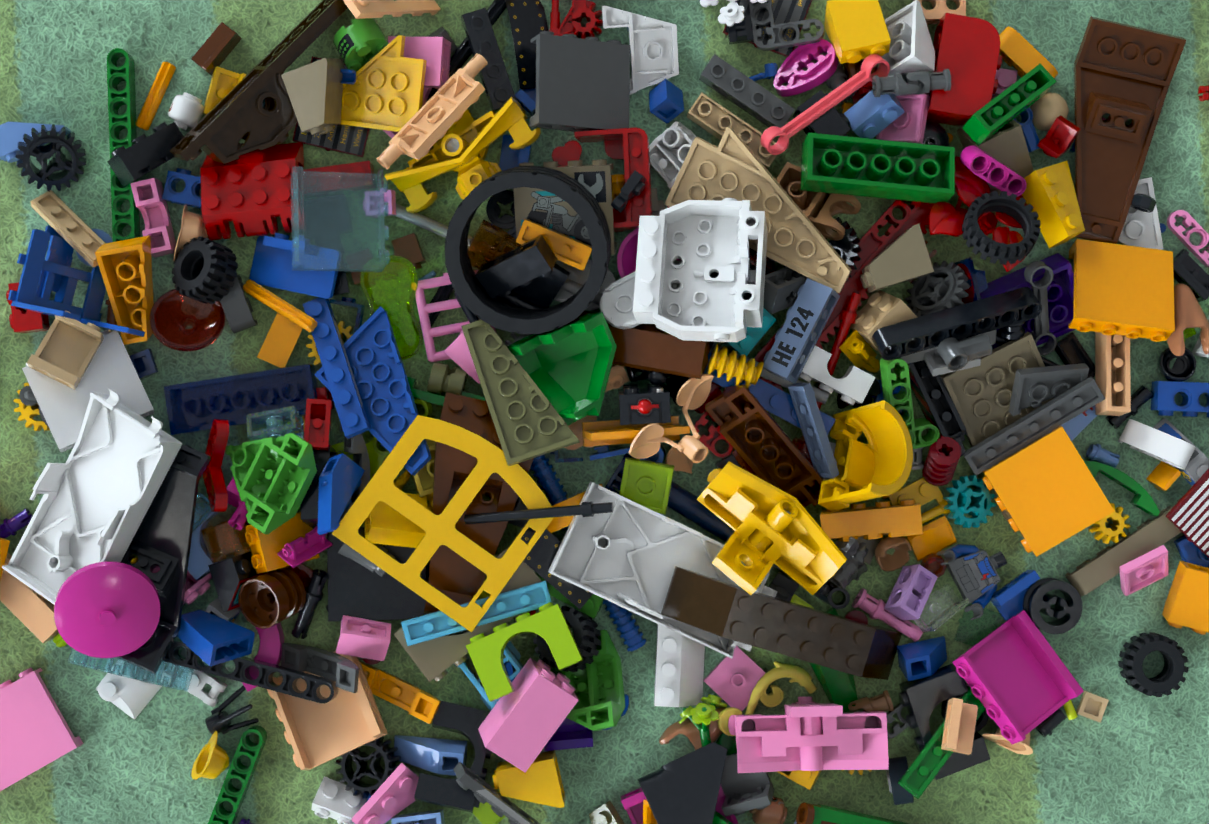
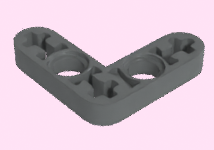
M749 0L754 42L762 51L817 43L825 35L824 26L817 19L775 25L772 0H768V3H759L757 1L756 3L758 4L756 5ZM759 9L769 11V16L765 21H758L755 15ZM771 24V27H766V33L772 39H769L768 44L764 45L762 41H759L763 37L762 29H757L756 27H765ZM812 25H815L816 29H820V31L816 32L815 37H812L811 33L803 34L805 39L800 40L801 34L798 27L803 26V31L811 30ZM789 28L796 31L795 39L785 41L782 37L783 32Z

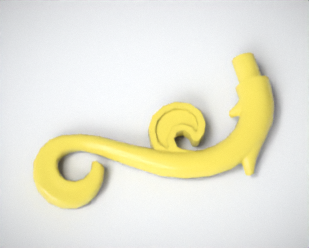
M774 661L773 664L776 667L765 673L752 690L745 715L754 713L759 700L766 707L770 708L782 702L784 693L779 686L771 685V693L766 694L768 686L780 678H791L789 680L790 683L798 682L800 686H804L809 694L815 692L817 687L811 681L812 677L803 668ZM728 707L719 714L717 719L718 727L725 735L736 736L730 734L728 721L731 715H742V711L738 708Z

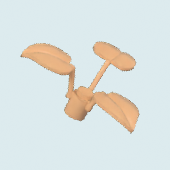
M703 374L701 379L690 378L678 391L676 403L679 406H683L682 412L693 435L684 436L677 444L666 437H662L664 428L657 423L649 424L636 435L630 446L629 454L638 459L649 458L659 451L661 442H665L673 446L667 453L665 464L674 465V471L692 474L693 463L702 462L708 455V448L699 441L701 435L697 433L688 414V409H697L706 401L714 376L712 374Z

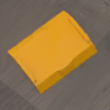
M946 516L922 526L923 534L906 536L917 562L957 543Z

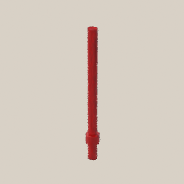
M854 291L852 292L847 309H844L840 318L842 322L830 352L832 355L828 361L827 369L831 376L841 354L839 347L845 342L852 323H855L858 315L856 310L862 294ZM816 401L820 411L822 403Z

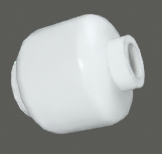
M186 92L183 95H176L168 115L174 120L177 127L183 130H187L188 127L193 128L203 115L204 106L201 104L202 100Z

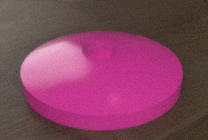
M111 561L87 565L69 576L57 593L54 605L56 628L63 640L82 654L96 658H114L129 654L144 645L157 628L160 619V599L157 589L148 576L131 565Z

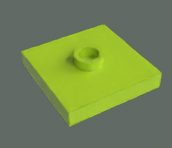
M626 457L619 495L657 513L666 514L674 465Z

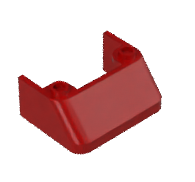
M637 127L574 132V137L581 143L604 142L605 152L611 159H624L625 183L635 170L646 178L644 182L646 186L638 197L634 196L630 199L621 213L613 209L614 232H624L639 228L640 215L652 216L649 138L646 132Z

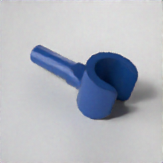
M776 63L765 64V72L749 78L754 82L761 79H771V77L774 79L778 66Z
M341 69V73H343L341 84L354 85L356 82V71Z

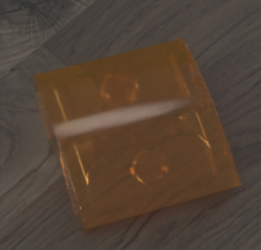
M483 219L468 245L471 265L479 269L482 264L521 244L516 243V239L501 228Z

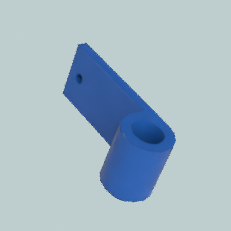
M609 445L595 447L594 449L597 450V453H592L589 456L590 461L629 453L630 446L609 450ZM661 445L656 454L641 460L662 463L665 458L664 447Z

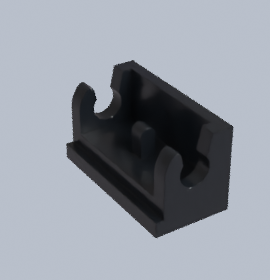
M1182 249L1173 258L1174 279L1179 284L1187 285L1198 302L1205 301L1209 297V275L1188 255L1189 252Z

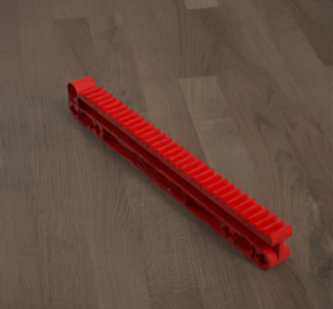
M895 200L860 238V243L858 244L862 251L857 254L861 260L853 262L857 270L851 271L852 277L847 279L842 291L838 293L840 298L815 346L823 349L821 343L826 344L829 342L827 335L832 337L836 334L833 328H840L842 312L844 309H847L853 291L862 294L860 300L868 299V290L863 288L860 281V275L863 274L862 269L910 227L920 224L922 234L925 235L927 233L926 229H929V213L935 203L912 201L907 205L905 200ZM894 208H899L903 212L902 220H897L893 217L892 210ZM887 222L891 224V226H889L885 230V235L881 237L878 236V228H882L887 224ZM776 333L753 357L755 361L764 363L765 354L771 350L775 342ZM761 376L759 377V379L783 391L781 385ZM707 411L694 423L697 433L700 431L697 428L698 425L705 426L709 422V420L705 419L707 415L713 422L717 423ZM711 424L707 429L709 432L708 436L701 435L699 441L713 455L722 458L727 457L731 454L733 446L720 432V426L717 425L715 428ZM721 439L725 440L728 445L727 451L722 454L715 450V443Z

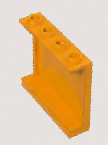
M1082 239L1075 240L1069 249V259H1074L1073 319L1069 323L1068 328L1077 329L1079 332L1093 331L1101 332L1103 335H1124L1131 339L1147 338L1154 342L1166 341L1175 331L1173 251Z
M1062 426L1057 427L1042 438L988 470L983 471L985 476L981 478L988 490L994 489L998 497L994 500L1002 512L1007 510L1011 518L1007 521L1013 531H1020L1024 538L1020 542L1026 552H1033L1036 557L1114 512L1111 504Z

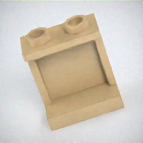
M55 316L34 355L31 354L27 361L29 368L75 390L104 339L103 333L100 332L101 328L90 322L85 325L74 319Z

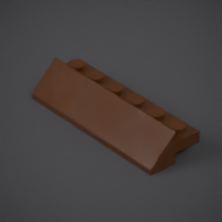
M583 311L576 319H574L571 322H576L577 320H579L580 316L594 312ZM607 323L617 346L612 364L701 379L708 365V354L714 343L713 341H683L656 328L655 324H640L630 329H619Z
M745 385L728 386L725 388V392L705 404V410L720 426L722 435L759 478L794 496L804 508L811 503L813 506L818 504L821 483L825 480Z

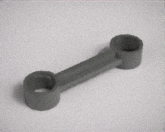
M1033 261L1026 267L1024 277L1032 285V292L1041 303L1042 311L1034 318V330L1031 334L1035 344L1042 336H1049L1047 343L1037 348L1040 355H1048L1057 345L1056 337L1049 331L1047 286L1051 284L1054 274L1052 269L1044 262ZM1041 268H1045L1044 276L1040 280L1033 282L1034 273Z

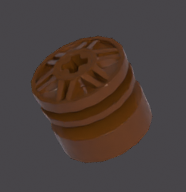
M286 567L264 572L262 575L247 580L239 591L241 612L247 621L261 629L270 628L296 615L303 609L306 602V591L303 582L294 571Z

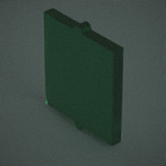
M986 608L983 609V615L974 620H971L973 617L972 610L964 611L962 618L958 620L960 624L954 640L974 646L1006 620L1002 618L1000 613Z

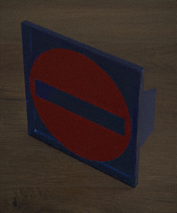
M971 257L955 262L969 277L966 282L970 285V288L964 290L969 296L962 298V302L966 304L980 300V293L988 288L985 271L974 269Z

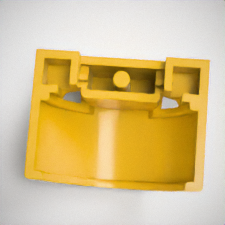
M883 400L833 414V418L836 420L831 428L830 437L837 440L834 457L837 461L840 475L833 479L830 478L829 480L822 481L818 504L831 511L849 508L850 503L888 496L900 490L906 483L912 469L913 446L907 425L899 412L890 403ZM862 431L868 441V444L857 441V439L861 436Z

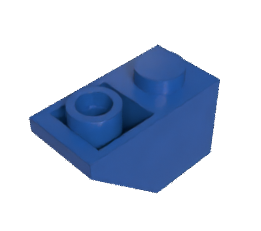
M944 636L897 646L899 668L907 681L932 676L947 660Z

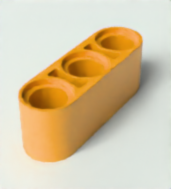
M1008 26L999 34L1001 43L999 53L1010 67L1013 66L1018 70L1017 74L1021 78L1040 63L1054 79L1058 75L1056 68L1014 28Z

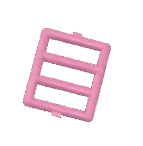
M443 273V276L415 281L413 284L426 355L429 362L451 359L445 353V350L436 352L433 337L459 333L462 331L461 326L470 323L465 321L431 328L429 313L461 308L457 299L426 304L424 289L451 285L452 282H450L448 273Z

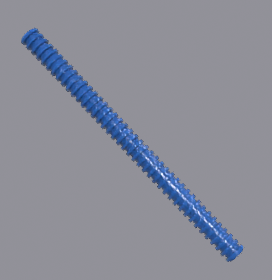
M541 455L534 458L530 470L534 471V477L537 476V483L541 484L542 487L540 489L545 491V496L548 497L549 503L554 505L566 500L568 493L564 492L562 489L564 486L559 484L560 479L556 478V471H552L551 468L553 466L552 464L549 465V458ZM569 526L562 528V530L567 532ZM605 599L603 605H606L605 610L610 612L609 617L613 618V625H617L616 630L620 631V638H624L623 643L624 645L627 644V651L632 652L645 645L647 640L643 639V633L638 631L639 625H635V618H631L632 612H628L627 609Z

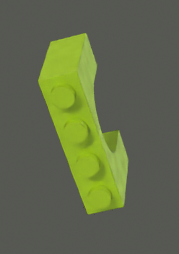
M549 602L538 608L540 612L530 616L529 612L516 617L517 622L510 626H507V623H503L494 627V633L488 636H484V633L470 638L471 643L466 645V648L490 702L515 691L504 666L503 653L508 642L516 635L535 633L541 636L548 644L559 670H563L583 660L559 604L553 606V603Z

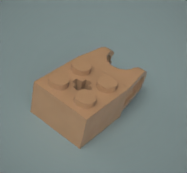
M789 162L785 164L776 179L824 238L831 240L843 239L845 228L832 217L840 213L857 214L861 209L859 200L853 195L800 190L801 167Z

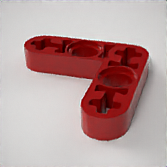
M213 420L205 454L210 456L211 461L203 473V479L212 512H226L228 506V493L221 469L229 437L228 420Z

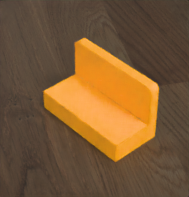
M277 313L257 358L284 369L303 328Z

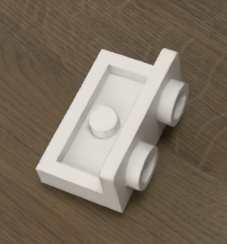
M324 776L312 802L311 810L315 811L314 813L321 818L328 819L330 817L338 820V824H355L351 819L367 802V798L363 799L361 793L358 796H353L354 788L347 791L345 790V784Z

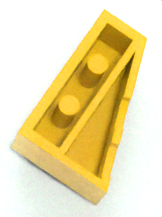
M1068 161L1035 170L1024 178L1027 185L1022 196L1026 200L1027 205L1031 204L1034 207L1032 212H1037V220H1040L1041 223L1039 228H1041L1040 231L1049 248L1064 244L1085 231Z

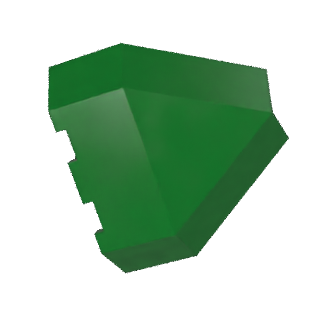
M603 312L588 313L580 316L576 322H571L560 328H555V330L538 335H527L507 346L568 426L586 416H599L617 347Z

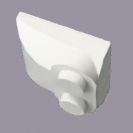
M119 659L101 680L96 690L103 700L112 702L135 720L166 682L157 674Z

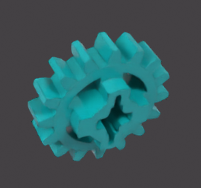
M969 475V477L960 476V481L953 480L952 485L954 487L946 488L947 492L950 493L949 496L943 497L945 501H948V505L944 506V510H950L947 517L955 519L954 524L962 525L963 528H971V526L978 528L980 523L986 524L988 522L986 516H993L990 507H996V504L991 502V499L996 495L990 494L981 478L977 479L975 475ZM970 485L975 487L976 489L972 490L971 488H967V486ZM964 514L972 515V517L967 518Z

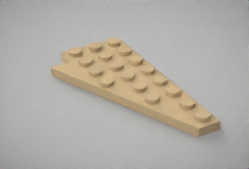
M731 127L726 128L718 147L699 137H695L665 201V205L672 207L687 200L722 201L724 198H734L737 201L750 200L752 211H765L768 232L766 256L840 293L852 270ZM749 239V248L757 251L758 240Z

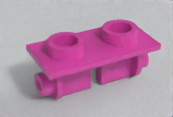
M316 526L313 530L306 533L304 538L301 536L291 543H286L277 555L292 568H295L332 546V543L325 538L327 533L322 535L317 533L318 526Z

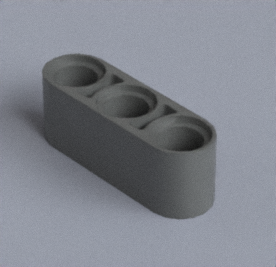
M240 274L234 278V285L230 287L229 293L220 300L228 324L234 334L258 325L257 319L254 320L251 312L254 311L249 298L245 297Z

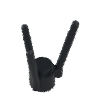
M244 685L219 707L211 711L212 715L205 719L206 726L211 734L215 731L226 734L231 730L259 722V719L255 718L230 725L231 719L252 709V704L229 715L226 711L222 712L223 709L246 690Z

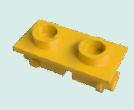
M854 330L839 347L840 350L855 367L863 370L866 369L873 373L878 372L880 362L874 358L877 354L858 331Z

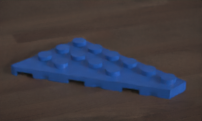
M380 306L343 345L371 428L368 431L391 452L418 415V411L388 313ZM322 366L314 375L330 391ZM426 439L420 443L404 465L406 470L413 476L432 458Z

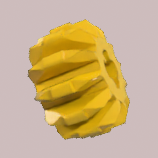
M1110 503L1114 512L1095 522L1094 526L1088 529L1091 533L1096 532L1094 539L1098 541L1102 539L1104 544H1109L1110 541L1118 543L1119 536L1124 538L1127 536L1123 529L1131 527L1130 524L1124 523L1125 520H1128L1129 515L1122 514L1124 508L1121 506L1115 508L1114 503ZM1107 519L1113 520V525L1110 524L1111 528L1105 527V522L1108 523Z

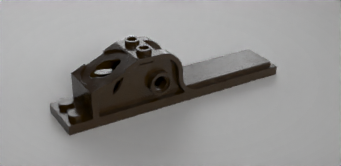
M322 0L170 152L177 159L184 161L190 159L193 161L203 150L213 161L226 164L239 159L240 155L256 149L261 151L276 144H282L289 137L288 132L295 126L297 118L281 75L348 8L344 1ZM263 100H265V106H264V108H263V106H262ZM241 138L245 140L244 143H239Z

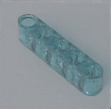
M73 648L68 663L181 691H188L194 669L162 661L156 674H153L117 657H91Z

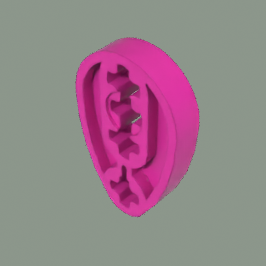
M822 39L817 43L800 45L791 52L778 69L773 81L778 95L782 97L798 95L817 87L829 79L838 66V57L833 45ZM813 59L816 60V61L818 60V62L815 63V64H814L813 62H810V61L813 60Z

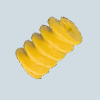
M716 344L708 363V374H711L716 369L717 378L726 373L727 382L736 377V385H739L742 381H745L747 388L752 384L755 385L761 375L764 363L759 362L755 366L754 358H750L746 363V355L742 354L737 359V352L734 350L727 355V347L721 348L718 352V344Z

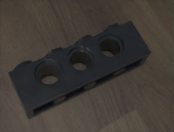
M486 8L463 14L461 22L473 57L478 53L488 62V65L479 72L485 88L491 111L494 112L500 110L510 97H513L515 100L516 97Z

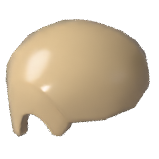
M1055 92L1046 93L1030 106L1033 112V125L1042 131H1049L1057 117L1061 115L1067 119L1069 113L1066 100Z

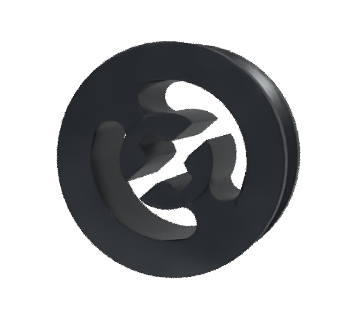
M1043 578L1034 582L1027 589L1023 598V610H1025L1038 629L1049 634H1062L1071 630L1078 623L1082 614V599L1078 591L1069 583L1056 578ZM1059 589L1063 593L1065 600L1047 592ZM1040 612L1050 617H1055L1057 620L1045 622Z

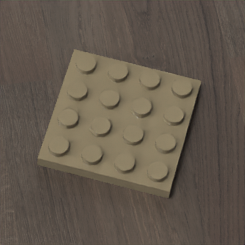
M1026 332L1020 339L1010 340L993 349L991 355L980 357L981 366L950 372L940 376L967 431L966 436L971 448L1039 408L1033 409L1030 406L1020 410L1021 413L1012 416L1009 412L1016 369L1045 367L1031 333ZM1051 398V399H1049V400L1043 401V402H1042V405H1044L1045 403L1049 402L1050 400H1052V399H1054V398Z

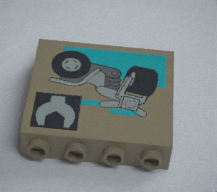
M607 159L592 160V164L582 165V160L567 161L568 165L558 166V161L543 162L541 167H547L567 174L582 184L595 197L605 214L610 231L611 255H615L618 252V247L614 238L613 207L611 206L613 202L611 170L614 168L613 163L607 164ZM534 162L519 163V166H534ZM528 187L513 188L516 239L524 219L527 218L592 246L585 224L579 214L567 202L557 195L542 189Z

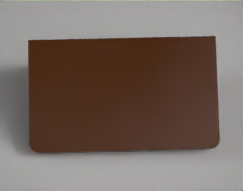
M221 22L192 57V60L212 76L214 68L222 64L242 38L234 30H231Z

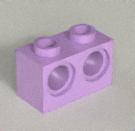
M920 564L903 566L884 609L902 621L919 619L938 577Z

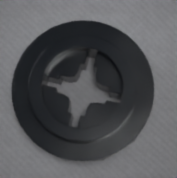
M504 190L492 195L486 207L487 216L491 223L501 229H509L516 226L514 192L510 190ZM513 202L510 210L514 216L505 214L499 218L502 210L498 203L507 206Z

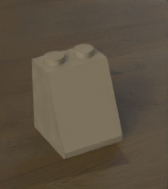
M323 58L281 75L301 132H311V135L319 133L323 135L334 131L333 126L341 124L343 84H341L343 73H341V69H344L342 59Z
M1014 119L980 146L962 128L957 130L964 149L970 145H975L1013 169L1023 178L1034 172L1022 127ZM988 183L990 188L989 195L992 191H997L998 194L1002 192L990 183Z
M916 224L903 232L862 269L863 274L860 275V281L863 288H867L868 293L934 272L920 224Z

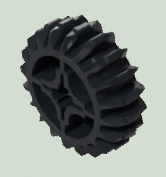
M384 736L365 744L377 749L370 755L356 748L341 755L343 759L336 760L335 763L341 765V768L336 770V773L343 774V778L339 782L348 783L345 790L349 791L354 788L353 796H358L361 793L363 799L368 798L369 793L372 796L399 766L395 765V762L401 760L400 756L394 757L393 754L398 748L393 747L390 749L389 747L392 742L391 739L383 742ZM382 757L385 761V772L380 764V760ZM372 759L371 764L369 765L370 769L364 771L368 764L366 761ZM352 760L357 766L355 773L352 768ZM368 775L372 779L376 778L379 782L377 784H367L362 782L361 779Z

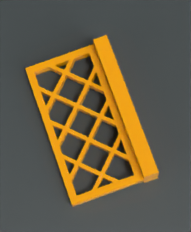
M671 416V423H657L664 428L662 437L672 441L680 440V434H690L689 426L679 424V416ZM620 419L581 422L583 446L631 444L639 431L649 424L620 425Z

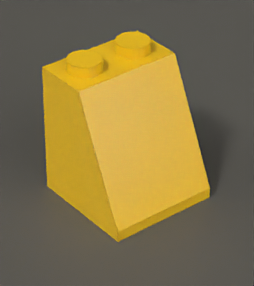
M878 0L827 1L825 31L835 49L840 64L856 63L871 54L883 56L889 53L891 39Z
M555 750L540 753L526 773L508 761L498 763L492 778L494 787L500 790L501 796L557 808L565 807L566 796Z

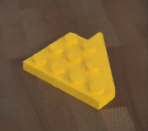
M398 35L356 72V82L354 85L343 84L341 125L399 132L422 108L427 60L404 57L406 36Z

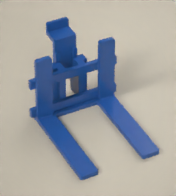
M49 225L46 226L45 231L39 229L32 230L27 254L19 253L17 263L24 266L18 290H10L8 300H12L11 306L51 316L70 318L83 324L90 322L99 328L144 337L145 332L100 322L102 316L100 311L106 287L99 265L92 269V273L72 268L74 248ZM78 280L89 282L83 308L71 306ZM51 291L56 292L54 301L49 300Z

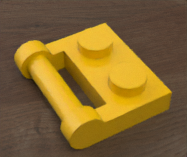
M923 477L888 497L892 505L900 504V500L915 499V503H920V506H923L936 499L938 505L921 514L922 524L941 514L946 515L950 513V510H944V506L948 505V503L943 499L939 487L929 484Z

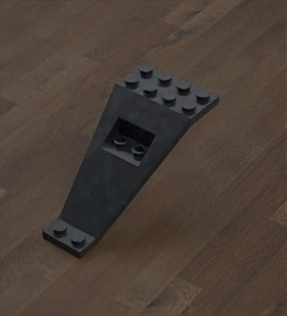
M183 444L120 562L139 569L153 582L160 599V619L155 632L144 645L129 654L117 658L153 674H156L180 630L198 485L201 476L211 461L209 455ZM133 558H138L136 563H130ZM160 567L157 573H152L154 568Z

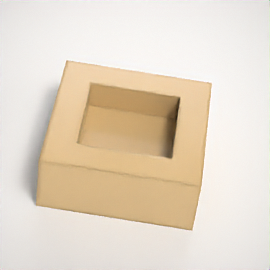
M1084 690L1076 713L1101 723L1109 700Z

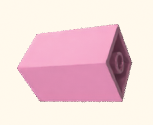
M529 658L512 681L515 691L501 697L478 728L485 748L525 773L578 702V698L574 693L575 688L569 684V678L560 672L556 675L550 671L551 667L544 661L539 659L536 662L532 658Z

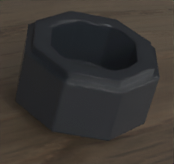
M1138 193L1133 196L1130 206L1139 211L1150 213L1153 212L1156 201L1149 195Z

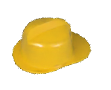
M218 731L212 734L208 743L202 748L196 758L191 773L192 779L197 780L200 777L215 779L228 767L230 760L227 752L217 744Z

